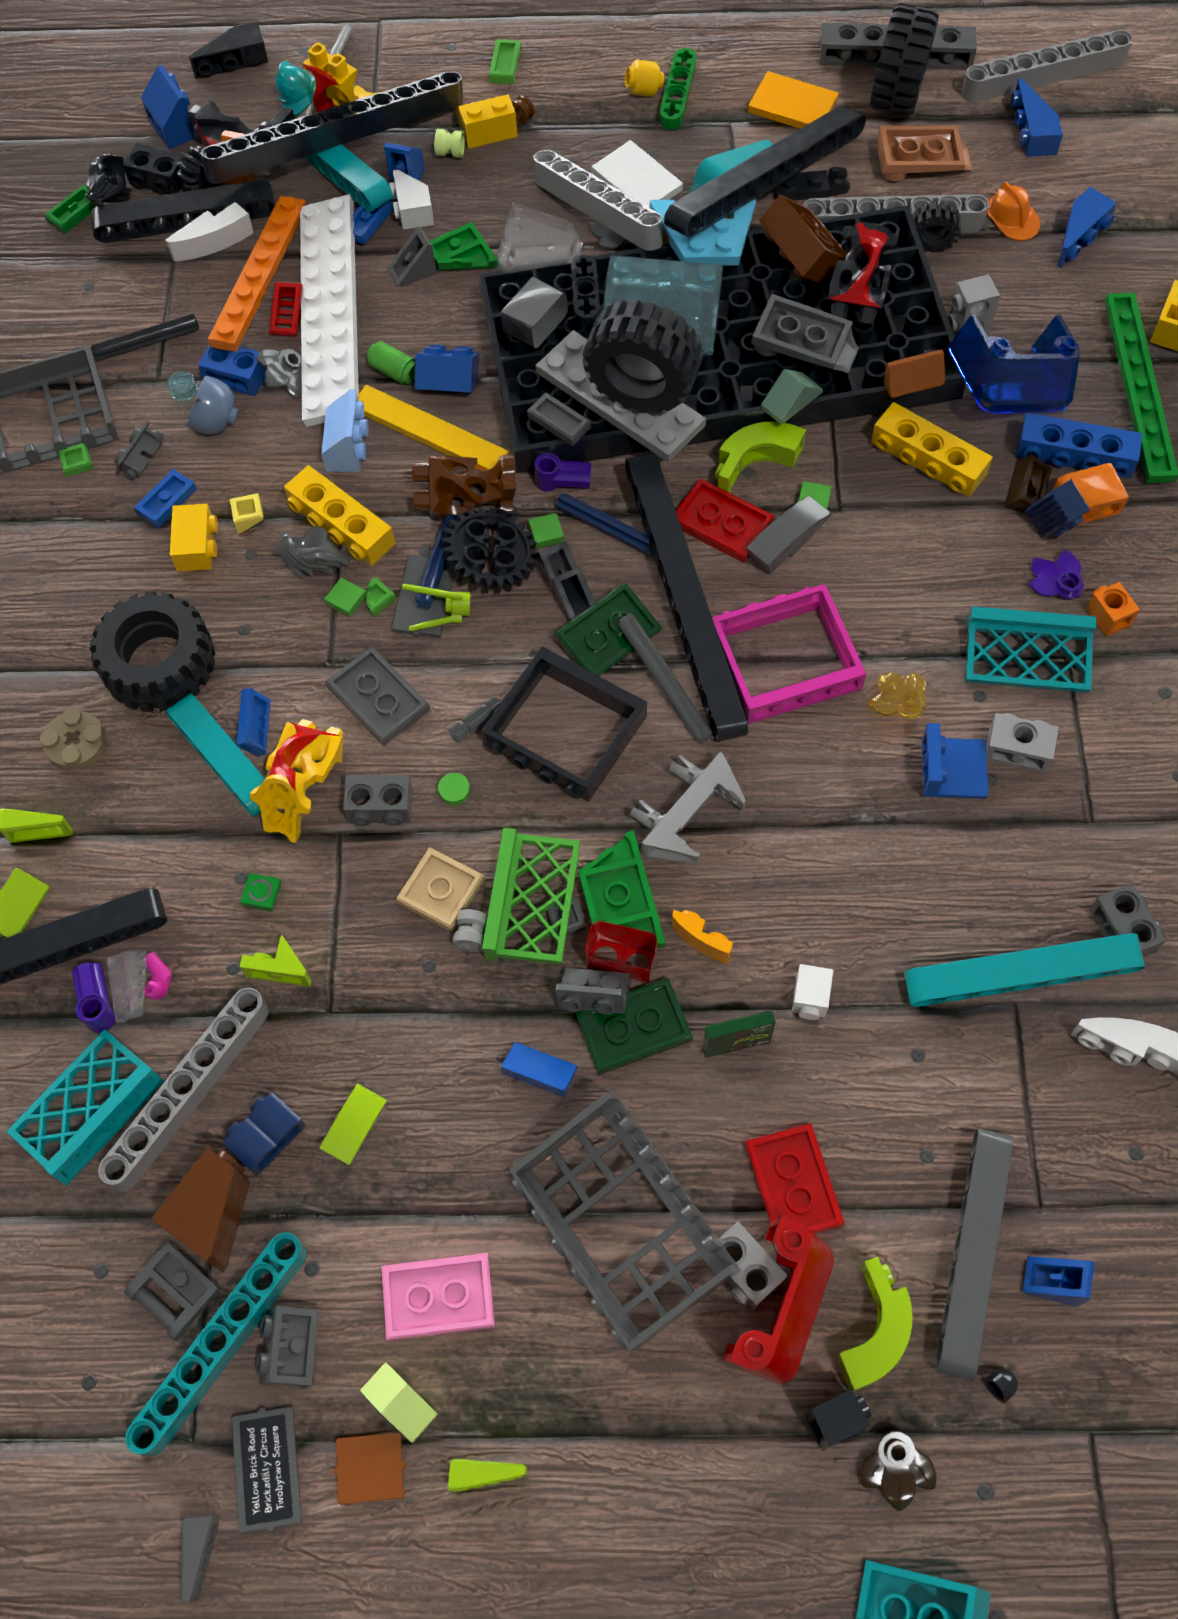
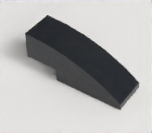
M566 541L537 553L536 558L568 622L595 604L580 567H577Z

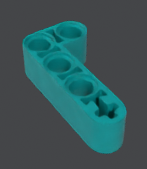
M766 139L706 158L701 162L696 171L690 193L773 144Z

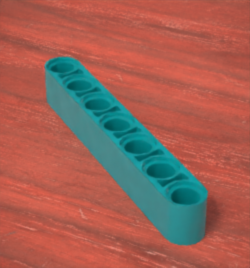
M1129 933L918 967L905 971L904 976L910 1006L920 1007L1141 971L1146 967L1138 934Z
M283 1232L277 1234L269 1242L131 1423L125 1436L126 1445L131 1452L137 1455L153 1457L160 1454L166 1448L259 1324L263 1315L267 1313V1310L271 1308L303 1265L307 1251L303 1243L295 1235ZM287 1244H295L294 1255L290 1259L281 1260V1249ZM272 1273L273 1281L271 1286L265 1290H258L257 1283L259 1278L263 1274ZM243 1303H248L250 1307L248 1316L244 1320L236 1321L234 1316L236 1308ZM219 1334H225L226 1344L221 1351L213 1352L211 1348L213 1339ZM200 1364L203 1370L202 1376L199 1381L190 1384L188 1373L193 1366ZM176 1396L179 1402L178 1408L172 1415L167 1416L164 1411V1405L170 1397ZM151 1428L154 1433V1440L151 1445L143 1449L140 1444V1436L144 1430Z

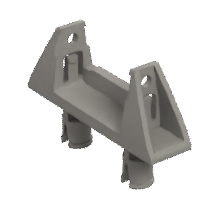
M719 752L707 768L703 770L689 762L684 756H678V764L673 762L669 772L674 773L691 786L667 814L661 815L646 804L644 800L639 801V809L633 807L630 817L635 818L651 830L650 834L642 842L641 855L643 857L698 864L700 862V853L691 849L677 833L682 831L712 794L717 795L726 802H732L741 811L745 809L746 800L722 752Z

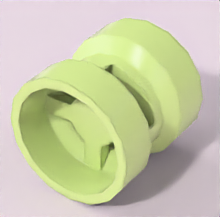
M437 128L434 140L435 155L445 157L451 153L455 158H463L465 150L464 131L455 130L451 134L446 129Z

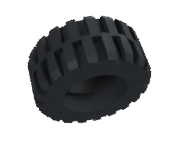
M904 3L897 4L893 8L870 99V106L874 110L904 117L914 114L938 24L939 14L935 10Z
M632 299L629 303L623 300L606 307L598 315L585 345L582 362L589 381L595 383V389L600 394L604 393L607 395V399L615 403L616 401L626 409H637V412L645 413L646 411H651L652 413H660L663 409L665 411L674 409L687 399V396L690 395L703 358L702 345L699 337H696L697 334L691 325L688 326L686 319L680 314L675 315L672 313V309L666 306L662 308L657 306L656 302L649 300L646 303L641 302L640 299Z
M145 592V596L140 597L138 594L129 596L130 600L124 603L120 600L114 604V609L111 612L106 611L100 618L102 624L95 626L92 633L94 638L90 641L91 661L105 687L118 702H124L126 707L133 710L140 707L142 712H153L154 708H159L160 712L166 711L170 706L176 704L188 694L192 693L196 696L200 692V685L205 686L210 679L208 672H212L215 666L213 658L216 654L215 646L200 613L194 606H190L187 600L181 597L175 599L173 594L162 592L161 595H157L156 592ZM159 637L178 640L173 653L156 665L137 667L129 664L134 651L146 641Z

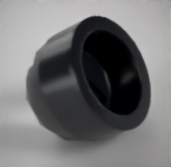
M1008 1369L994 1370L984 1379L988 1391L1002 1403L1010 1400L1018 1389V1380L1015 1374Z

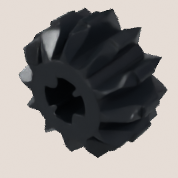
M199 145L195 148L189 147L187 154L182 153V161L177 163L180 169L176 175L180 178V183L183 187L190 191L216 186V183L207 181L201 155L205 147Z

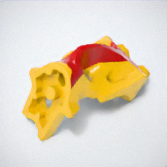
M319 42L315 43L308 50L309 58L302 63V67L311 72L315 77L316 89L313 95L315 113L377 94L366 92L358 85L354 87L358 70L347 64L346 57L339 53L330 55L326 52V47Z
M304 719L298 724L286 723L275 751L269 755L266 764V770L269 771L268 775L260 786L250 792V799L260 807L263 831L270 833L280 832L286 835L290 842H297L301 833L302 813L309 814L311 811V800L305 796L307 788L310 785H314L315 782L323 783L334 764L342 763L343 731L341 729L330 727L326 732L316 729V725L312 721ZM277 808H284L285 813H280Z

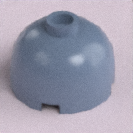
M205 376L195 396L197 398L195 407H192L190 411L188 428L201 434L216 435L224 431L228 423L234 425L239 409L234 407L235 397L226 383L217 378Z

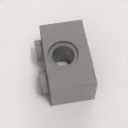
M995 713L988 733L986 761L1047 773L1054 759L1059 726L1050 725L1042 720L1031 721L1021 719L1013 714ZM1016 738H1022L1027 743H1021Z

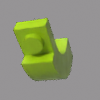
M761 422L736 431L719 449V462L715 474V479L718 480V487L730 493L741 471L746 466L758 461H772L793 469L804 448L806 429L788 423L781 425L778 422Z
M879 1257L865 1261L860 1267L877 1309L875 1332L866 1343L841 1352L836 1356L848 1390L852 1389L853 1392L872 1385L892 1370L904 1354L911 1336L913 1314L907 1287L892 1291L891 1286L894 1285L893 1276L887 1264L881 1265Z

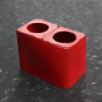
M602 921L595 922L590 928L585 947L587 969L630 973L631 979L649 983L657 949V937L647 931ZM603 946H609L616 951L617 962L594 958L595 952ZM633 954H643L649 960V969L626 965L627 959Z

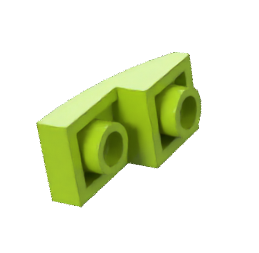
M357 1084L332 1124L320 1149L350 1165L367 1134L372 1130L387 1100Z

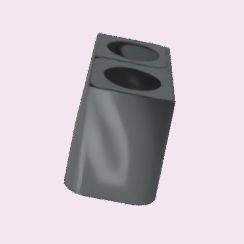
M532 277L500 312L504 332L534 348H538L565 318L568 311L567 295Z

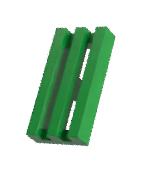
M82 185L44 215L46 221L49 224H53L56 229H60L61 233L65 235L89 216L97 206L94 205L93 201H89L85 197V194L89 191L87 187Z

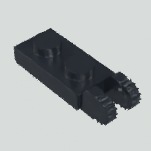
M831 167L828 171L799 172L774 187L776 199L780 194L797 201L811 198H829V196L848 193L850 191V182L846 180L848 176L847 169L844 167Z

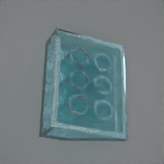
M610 255L603 310L619 301L625 300L629 303L632 299H640L644 303L648 300L656 302V305L662 308L666 306L672 309V313L675 315L680 314L684 317L686 324L694 328L697 334L696 337H699L702 345V353L713 355L723 265Z

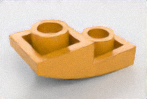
M674 910L672 914V929L697 951L728 965L733 942L717 932L704 933L706 920L701 919L697 913L688 910L682 912Z

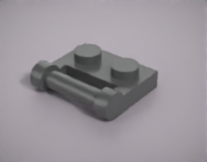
M167 1242L127 1286L124 1293L132 1301L137 1300L168 1329L167 1334L174 1341H177L185 1335L190 1325L217 1296L221 1289L171 1243ZM152 1280L185 1309L179 1317L172 1313L147 1289Z

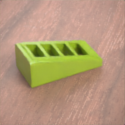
M0 809V832L10 843L73 835L72 827L62 815Z
M453 1459L450 1462L448 1491L461 1492L521 1479L528 1475V1467L525 1464Z

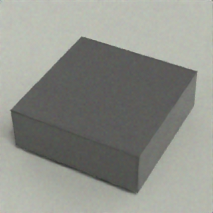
M577 897L572 899L567 936L587 930ZM556 904L547 910L551 926L562 919L563 913ZM560 928L555 931V933L558 936L560 933Z

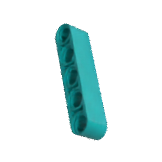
M342 144L305 156L306 160L347 195L350 194L351 198L368 212L374 211L393 199V193L387 181Z
M190 693L168 708L165 712L172 723L253 818L260 814V807L250 799V792L260 786L265 778L196 697Z

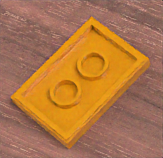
M767 71L748 105V113L801 129L832 111L838 101L839 93Z

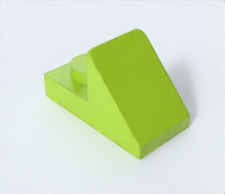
M283 936L280 937L275 959L265 953H254V956L242 955L240 969L246 978L306 987L311 986L312 981L307 971Z

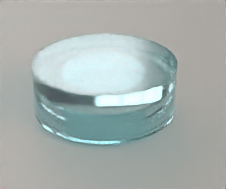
M177 372L167 381V387L171 396L177 400H187L193 397L197 391L195 379L188 372Z

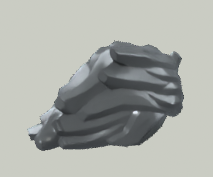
M318 526L310 527L302 538L291 537L289 531L284 530L273 549L274 553H277L290 570L302 579L305 576L304 573L312 576L314 571H322L331 575L335 572L333 568L339 569L340 565H350V556L341 553L328 537L329 534L326 532V529Z

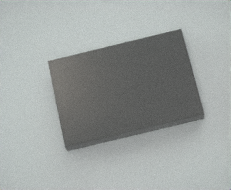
M373 646L325 681L326 687L383 747L431 710L430 704Z

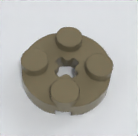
M69 708L47 725L40 735V742L45 755L56 767L62 770H70L69 768L76 767L84 769L93 765L103 755L106 747L104 742L106 733L95 716L88 712L79 711L76 708ZM79 735L80 742L77 745L75 743L67 745L71 737Z

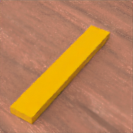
M365 385L359 393V401L364 403L365 417L448 456L477 458V464L474 466L475 469L480 471L489 470L496 465L499 457L510 455V452L371 386Z

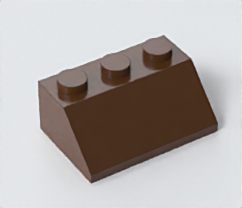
M781 194L759 220L765 229L764 235L780 247L778 250L779 254L788 262H792L795 266L793 268L794 273L804 281L810 279L818 283L833 276L837 262L845 260L848 255L810 208Z

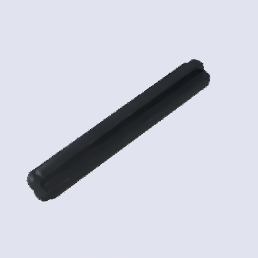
M190 314L93 344L91 350L96 361H100L199 329V324L196 316Z

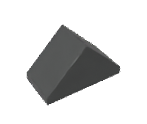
M417 226L388 266L390 273L400 287L437 274L433 246L423 229Z

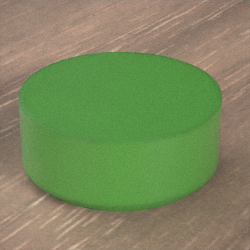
M459 773L445 775L438 784L440 798L445 804L450 806H458L465 803L470 796V785L467 778Z

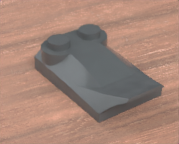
M774 294L770 296L751 344H754L755 350L763 356L769 357L781 353L849 373L859 349L853 337L852 321Z

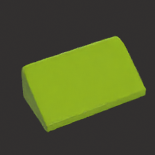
M15 868L0 890V935L8 938L22 933L50 890V886L25 871Z

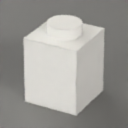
M799 965L792 1006L793 1013H798L801 1018L808 1020H817L819 1017L825 1018L829 1007L833 969Z

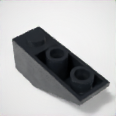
M258 21L233 26L189 55L195 79L268 63Z

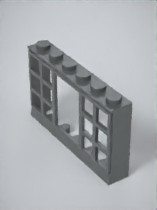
M90 346L0 371V399L43 387L56 435L52 438V442L38 446L29 443L24 446V450L7 454L0 426V475L59 458L58 452L71 446L84 443L90 449L120 440L98 363ZM92 373L95 386L77 390L74 378ZM69 380L72 392L52 398L49 385ZM97 393L101 406L83 410L80 397ZM74 399L77 412L57 418L54 405ZM103 413L107 426L91 430L87 426L85 417ZM79 419L82 427L80 434L63 438L59 425Z
M606 1092L509 1169L514 1177L512 1180L513 1186L521 1196H527L534 1207L531 1209L534 1218L540 1225L547 1226L553 1235L551 1242L560 1255H566L573 1266L571 1268L572 1275L581 1286L586 1285L593 1296L591 1299L592 1305L602 1317L606 1316L614 1327L611 1330L612 1334L622 1348L627 1347L629 1351L640 1349L645 1343L741 1271L617 1094ZM603 1115L616 1135L597 1150L583 1129ZM577 1135L590 1153V1156L571 1170L558 1149ZM622 1142L635 1160V1163L615 1177L602 1156ZM552 1155L565 1176L545 1190L532 1169ZM596 1162L610 1183L592 1197H589L576 1176ZM641 1169L676 1219V1222L607 1276L603 1277L569 1224ZM570 1182L583 1201V1204L564 1218L551 1199V1196ZM682 1228L697 1250L676 1265L662 1245V1242ZM655 1248L670 1271L652 1285H649L635 1263ZM702 1256L715 1276L698 1290L694 1291L682 1274V1271ZM629 1269L643 1292L623 1306L609 1283ZM675 1277L688 1297L667 1312L655 1292ZM649 1298L661 1318L641 1333L628 1313L645 1299Z

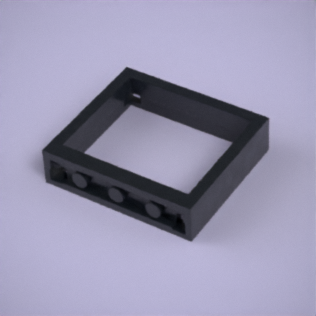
M541 646L481 730L483 743L491 753L495 755L502 754L511 759V762L522 770L529 769L535 772L545 783L551 785L555 783L564 788V791L569 796L575 799L582 798L590 802L646 719L647 701ZM544 675L628 719L586 781L502 735Z

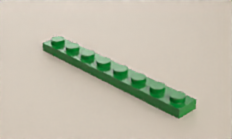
M1135 293L1107 294L1105 306L1134 432L1143 433L1140 458L1146 483L1176 482L1178 469Z

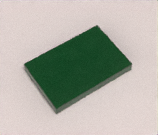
M624 582L556 631L554 637L578 666L600 677L635 651L619 626L620 619L628 614L634 615L649 639L660 633L663 628L627 583Z
M669 978L630 991L625 1014L613 1013L606 1015L596 1011L585 1010L575 1012L598 1076L693 1041L692 1033Z

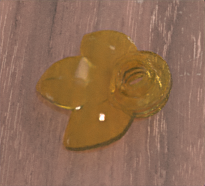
M893 672L881 674L878 677V687L881 693L867 702L872 710L882 715L889 716L900 713L902 717L907 719L917 718L926 707V698L924 696L926 689L925 680L915 672L910 673L905 678Z

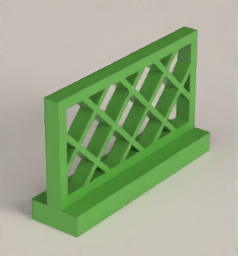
M503 828L482 946L485 960L498 961L499 958L562 965L581 841L517 834L516 829ZM523 844L536 845L542 852L530 862H527L521 854ZM560 848L572 849L571 859L561 866L551 856ZM547 858L555 870L541 879L533 867ZM521 861L524 866L519 869ZM570 868L569 876L565 873V870ZM529 871L537 883L523 892L516 884L517 878ZM558 875H561L567 882V888L555 896L546 884ZM543 888L551 900L536 909L527 897ZM515 891H516L519 896H517V897L514 899V894H515ZM563 898H565L564 906L560 902ZM524 901L532 913L520 922H517L511 914L512 908ZM556 904L563 913L562 919L550 926L541 914ZM535 918H538L546 930L531 940L523 927ZM511 921L514 926L509 929V923ZM560 928V933L558 936L555 933V931ZM517 931L527 941V944L519 950L505 949L507 938ZM551 935L558 943L556 955L542 953L536 945Z

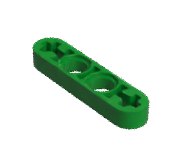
M690 48L678 49L673 57L660 108V124L666 129H676L683 123L696 70L697 55ZM684 61H686V67L682 66ZM677 77H684V78H686L687 80H685V81H676L675 78H677ZM673 95H679L682 98L679 100H673L670 97ZM671 110L675 111L673 116H670Z

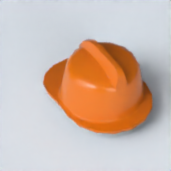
M1007 182L1002 183L996 194L988 200L987 215L1006 237L1016 241L1032 239L1040 229V219L1030 206L1029 194L1022 187L1010 185Z

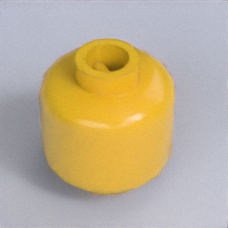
M635 60L631 66L627 67L625 86L629 88L632 95L653 97L658 89L663 87L664 73L660 72L658 63Z

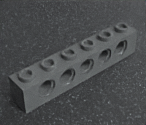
M822 22L819 65L878 67L888 24ZM937 26L926 69L967 70L969 66H972L977 50L976 27Z

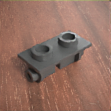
M147 420L142 428L137 426L129 438L131 442L127 449L122 447L114 460L117 464L115 475L118 476L121 470H123L125 477L134 480L139 478L149 463V460L141 454L144 453L152 458L163 444V434L157 430L152 432L148 429L150 421Z

